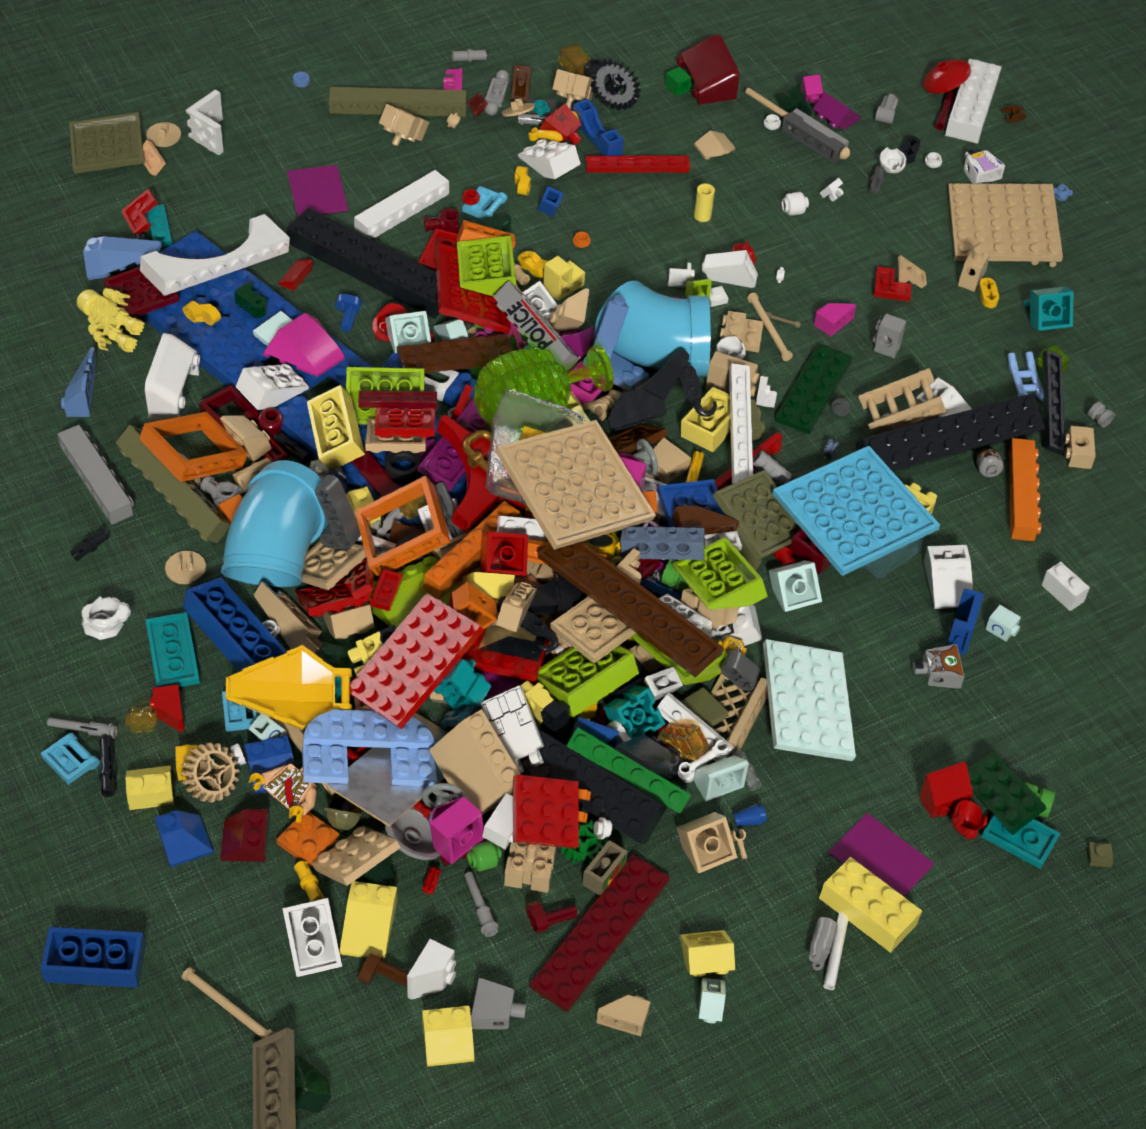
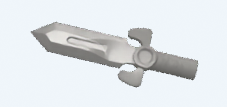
M411 501L392 510L382 522L383 526L379 528L381 521L375 522L372 525L377 530L375 537L381 539L386 537L389 539L390 533L386 534L387 531L392 530L394 521H399L410 508Z

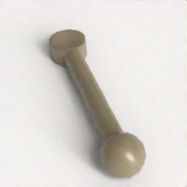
M766 312L769 319L772 318L794 325L795 328L801 326L799 321L794 322L772 315L771 312Z

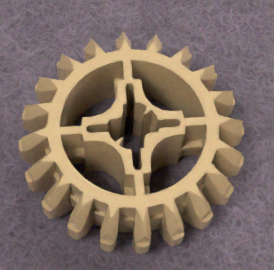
M212 742L206 743V745L199 744L198 749L192 748L190 750L192 755L185 756L188 763H182L181 765L183 768H186V771L180 773L181 776H186L182 783L184 785L189 784L186 791H193L192 797H199L202 802L206 800L214 802L215 799L221 801L223 795L229 796V789L234 790L236 788L233 782H238L239 780L235 777V773H239L240 770L234 767L238 764V761L231 760L235 754L228 753V748H221L219 743L213 746ZM210 755H213L216 758H218L221 762V765L215 764L214 760L210 758ZM200 763V770L197 772V766ZM211 769H216V770L212 771V773H210L208 776H204V775L208 774V772H210ZM224 772L223 779H222V781H221L220 777H221L222 773ZM199 780H204L207 786H210L211 791L205 789Z

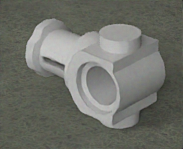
M212 476L205 477L200 485L201 491L212 495L214 504L218 509V504L238 494H242V490L238 485L231 482L218 483Z

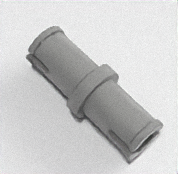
M485 49L452 51L453 62H472V60H486L487 58Z

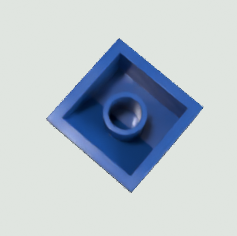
M287 735L244 745L250 775L253 773L262 774L284 765L292 764L295 766ZM263 784L259 790H255V794L267 792Z

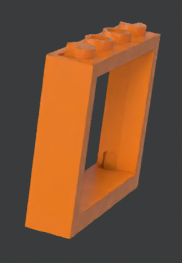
M208 412L145 423L139 438L180 482L242 469L248 454ZM202 430L223 453L185 460L163 437Z
M426 476L355 511L369 568L378 577L381 576L383 569L393 571L451 542L435 486ZM425 494L434 529L377 556L368 522Z

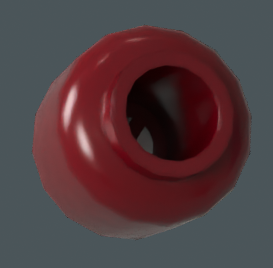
M275 408L263 409L258 416L259 430H264L269 436L278 435L283 428L282 413Z

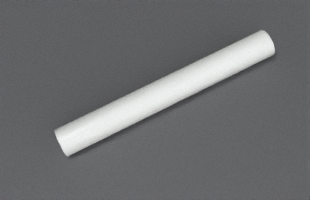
M842 912L838 913L837 929L832 942L823 985L828 990L835 989L848 925V918Z

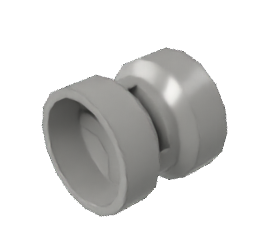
M1097 402L1090 408L1088 416L1092 420H1096L1097 424L1104 428L1111 423L1115 413L1105 409V405L1102 402Z

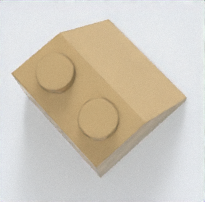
M585 288L567 298L561 305H558L554 312H551L549 322H551L550 325L556 332L575 330L584 323L589 289Z
M222 416L220 418L226 431L248 453L247 457L253 462L272 449L269 443L270 437L264 430L260 431L258 425L253 420L249 421L245 416Z
M368 602L361 606H347L344 610L338 612H324L325 614L323 615L329 633L335 639H346L351 634H363L368 632L369 629L375 628L371 606Z
M714 812L676 827L682 848L697 873L738 858L726 816Z

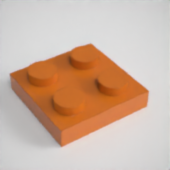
M308 812L302 816L300 823H297L295 820L276 839V843L298 860L307 861L309 868H311V863L321 853L327 852L340 838V835L333 828Z

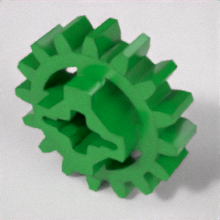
M592 820L589 824L581 822L579 824V847L576 849L561 847L560 852L565 853L566 860L573 858V864L581 861V865L584 866L585 861L589 863L593 861L607 843V839L601 840L597 838V835L594 834Z

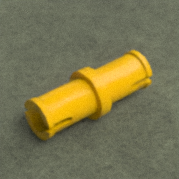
M298 862L294 869L300 879V886L306 891L310 902L324 899L318 887V879L312 874L308 862Z

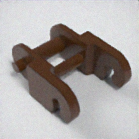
M1008 105L1007 109L1005 107L1002 108L1003 113L1013 114L1011 119L1009 116L1006 117L1008 123L1018 122V120L1026 118V114L1022 113V106Z

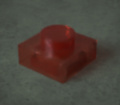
M480 93L466 103L476 117L488 105Z

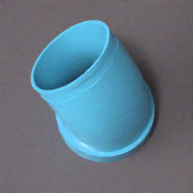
M633 280L618 287L606 300L596 320L595 338L610 300L619 295L625 298V303L629 306L613 351L615 354L635 364L660 370L678 351L685 350L689 354L688 364L694 367L697 376H708L711 343L708 296H688L687 299L672 298L661 295L644 286L639 281Z
M281 460L266 465L251 480L246 494L234 514L228 531L223 554V566L221 568V573L224 576L252 585H260L261 582H265L269 587H293L302 583V572L309 545L329 525L315 494V489L322 479L314 471L300 463Z

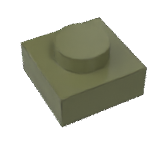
M1089 842V866L1112 867V845Z

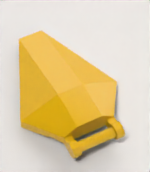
M301 645L287 651L283 655L275 658L271 657L244 668L241 672L226 677V700L304 730L314 718L323 713L330 712L333 709L352 710V704H350V677H352V670L349 668H334ZM335 677H341V703H335Z

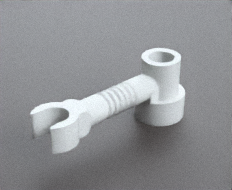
M718 740L715 746L706 754L691 763H681L678 771L679 779L684 783L692 782L695 778L696 769L715 757L726 755L729 752V747L719 750L718 747L724 741Z

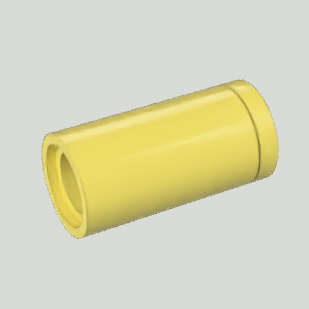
M701 184L697 188L694 218L700 222H707L711 219L715 188L710 184Z

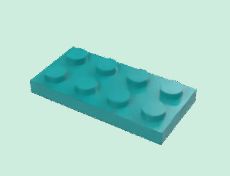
M187 612L145 619L157 687L171 685L183 687L200 684Z

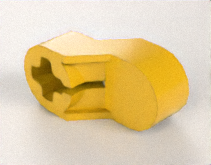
M517 166L515 171V184L518 186L517 194L528 196L531 187L528 168Z
M525 251L518 256L522 269L528 270L534 277L544 278V264L547 260L541 259L532 251Z
M190 301L183 306L185 316L193 323L205 322L212 326L221 319L219 311L211 304L199 305L195 301Z

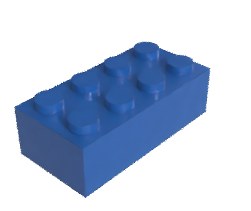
M49 927L41 964L44 982L138 988L145 952L143 933Z

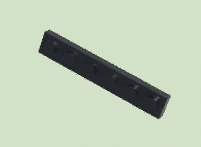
M1046 350L1043 352L1045 449L1061 455L1065 452L1062 355Z

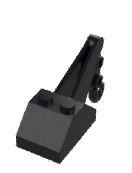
M678 351L641 388L635 389L633 386L623 390L624 392L620 394L608 417L611 433L666 416L667 409L664 401L678 378H680L686 398L700 416L709 417L716 412V401H713V407L709 411H705L701 406L702 389L696 370L688 364L689 354L687 351Z
M557 572L554 574L555 581L533 587L537 589L520 625L532 635L542 636L551 641L552 644L550 646H538L539 649L546 652L555 650L558 647L559 640L549 630L546 623L535 615H552L554 621L588 597ZM507 596L501 597L498 601L497 610L499 613L502 603Z

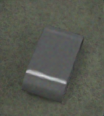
M731 650L726 654L721 673L740 689L751 691L755 687L760 669L742 653Z

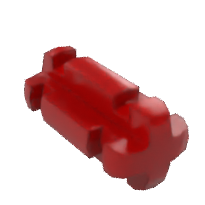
M435 867L429 868L430 871L425 878V884L422 886V891L429 895L434 893L439 876L441 875V870Z

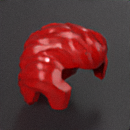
M961 800L955 806L951 815L952 825L955 830L964 838L970 840L977 836L979 829L986 826L988 818L987 816L982 817V810L979 805L968 800Z

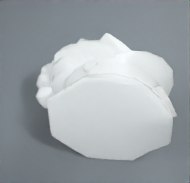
M100 596L93 603L87 604L83 608L81 625H83L86 635L99 640L114 637L124 625L123 622L131 615V610L127 603H121L117 598H102Z

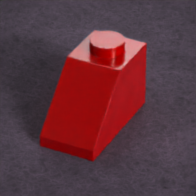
M171 685L152 688L153 697H149L151 710L155 709L156 718L177 731L184 732L179 686Z

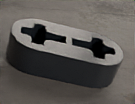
M909 136L905 139L901 152L906 157V163H913L918 154L920 139L915 136Z

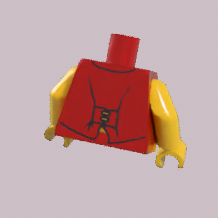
M565 103L544 120L539 131L536 127L531 129V132L528 133L529 140L536 141L541 138L559 143H565L570 140L577 146L582 141V138L577 134L581 127L577 113L571 111Z

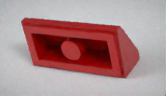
M297 260L278 282V285L295 291L313 269L312 260Z

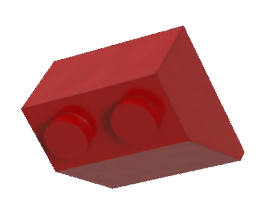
M486 532L482 534L480 572L527 576L528 534Z
M965 761L926 774L919 799L931 818L947 815L954 810L961 800H971L973 791Z

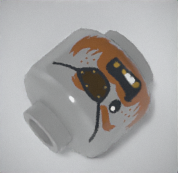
M987 449L980 452L977 456V467L984 477H995L1002 472L1004 466L998 451Z

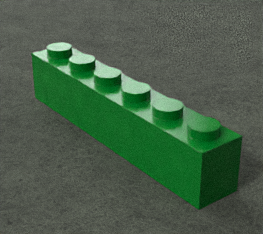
M577 727L567 744V747L679 814L691 796V793L646 769L580 727Z

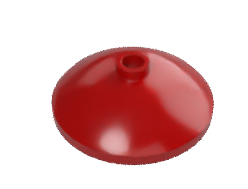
M950 59L936 64L924 77V89L932 94H940L957 88L970 76V64L961 59Z

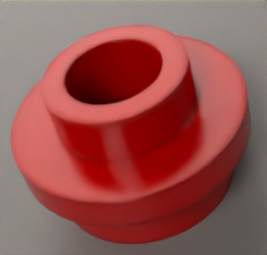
M468 189L462 195V201L467 205H475L480 201V195L476 190Z

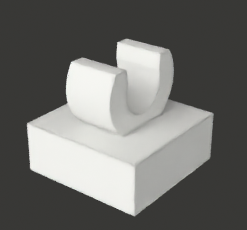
M840 178L836 179L823 189L820 195L823 198L829 195L830 200L834 202L844 194L838 188L843 182Z

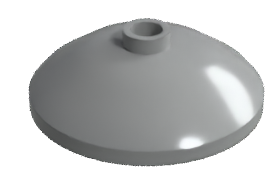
M414 807L409 809L391 826L385 824L387 835L398 841L401 847L398 850L405 855L419 860H432L440 856L433 847L429 821Z

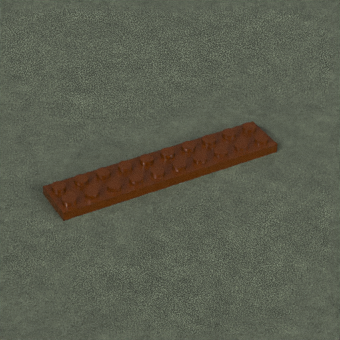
M583 541L555 550L549 543L538 552V558L695 678L723 653V646Z

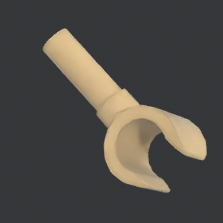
M739 829L740 837L737 838L736 832L732 830L730 832L732 840L737 842L741 858L747 859L743 842L746 832L743 829Z

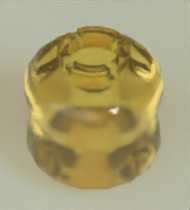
M150 706L142 708L132 707L130 714L126 713V728L130 727L131 732L134 734L140 732L151 733L153 727L158 724L157 712L153 713V709Z

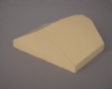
M711 130L694 143V146L705 160L735 151L734 145L724 133Z

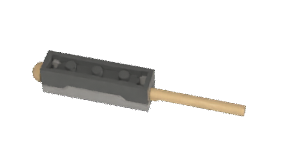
M746 89L745 93L784 118L782 131L833 164L839 159H847L850 156L849 141L797 108L788 113L752 89Z

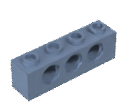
M628 527L622 529V559L635 548L641 552L639 559L704 560L705 528Z

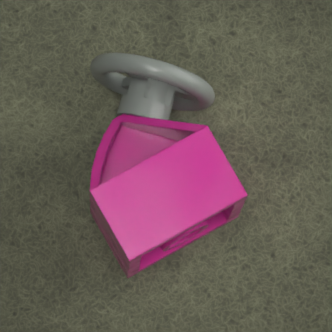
M639 439L636 446V454H617L641 492H643L645 474L647 472L649 475L655 476L658 473V462L649 442L645 439Z
M438 783L424 790L422 794L423 802L433 809L429 818L433 847L450 864H453L471 850L475 844L485 839L482 837L484 830L482 812L469 802L465 792L455 785ZM442 790H449L456 794L445 793ZM432 792L437 796L435 803L429 799V795Z

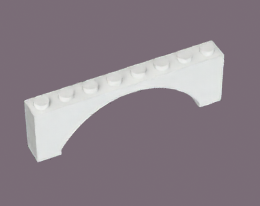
M263 214L250 219V235L239 248L228 254L209 259H184L154 251L140 256V271L166 296L285 254L289 251L290 237L268 216Z

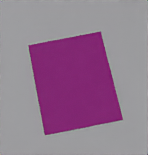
M337 165L287 171L298 217L308 208L320 214L349 211Z
M868 813L829 851L832 856L843 864L850 857L903 897L934 865L932 861Z

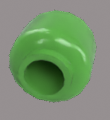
M489 840L475 844L467 852V860L470 867L475 868L479 872L497 867L499 858L502 857L500 847Z

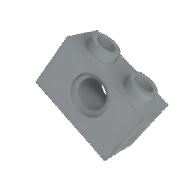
M885 314L883 320L879 319L876 326L878 332H876L873 343H875L874 351L895 358L901 347L907 321L889 314Z

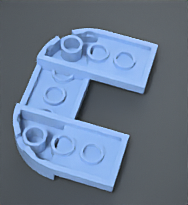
M333 709L314 718L305 729L302 746L303 782L348 784L347 746L389 748L392 785L429 787L436 784L437 781L435 760L429 751L435 745L433 735L422 722L413 717L400 729L374 711Z

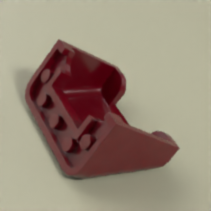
M720 34L712 35L679 54V57L676 59L677 66L683 70L688 69L695 84L692 89V96L694 99L696 98L698 105L737 98L739 71Z

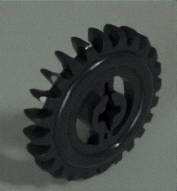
M604 59L602 62L599 61L590 72V78L593 80L590 87L594 88L592 92L597 94L595 97L597 99L600 98L601 103L605 102V106L608 107L610 105L611 109L626 110L631 108L640 97V94H638L641 91L638 88L640 83H634L638 77H631L634 71L628 73L630 66L623 69L624 62L618 66V60L613 63L612 59H609L608 62ZM606 76H608L609 80H608V82L606 83V87H605V85H604V79H605ZM624 86V93L620 95L619 91Z

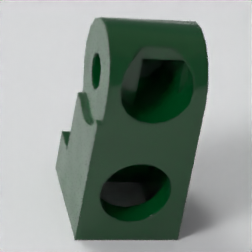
M247 282L234 291L235 304L256 318L266 316L267 300L263 296H258L253 291V285Z

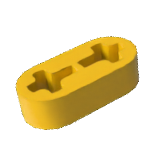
M991 278L981 279L978 287L981 302L987 308H994L999 301L996 282Z

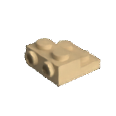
M728 311V315L723 317L722 326L726 327L721 328L720 339L727 336H735L744 344L746 351L759 353L764 321L746 319V313Z

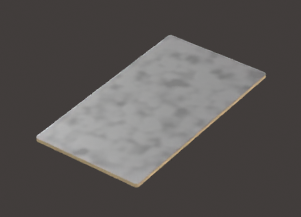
M415 713L412 716L430 730L435 744L448 734L447 731L419 714ZM377 747L371 748L348 767V784H328L329 789L387 826H391L422 799L424 790L427 788L426 786L392 785L389 748ZM435 761L436 784H438L445 777Z

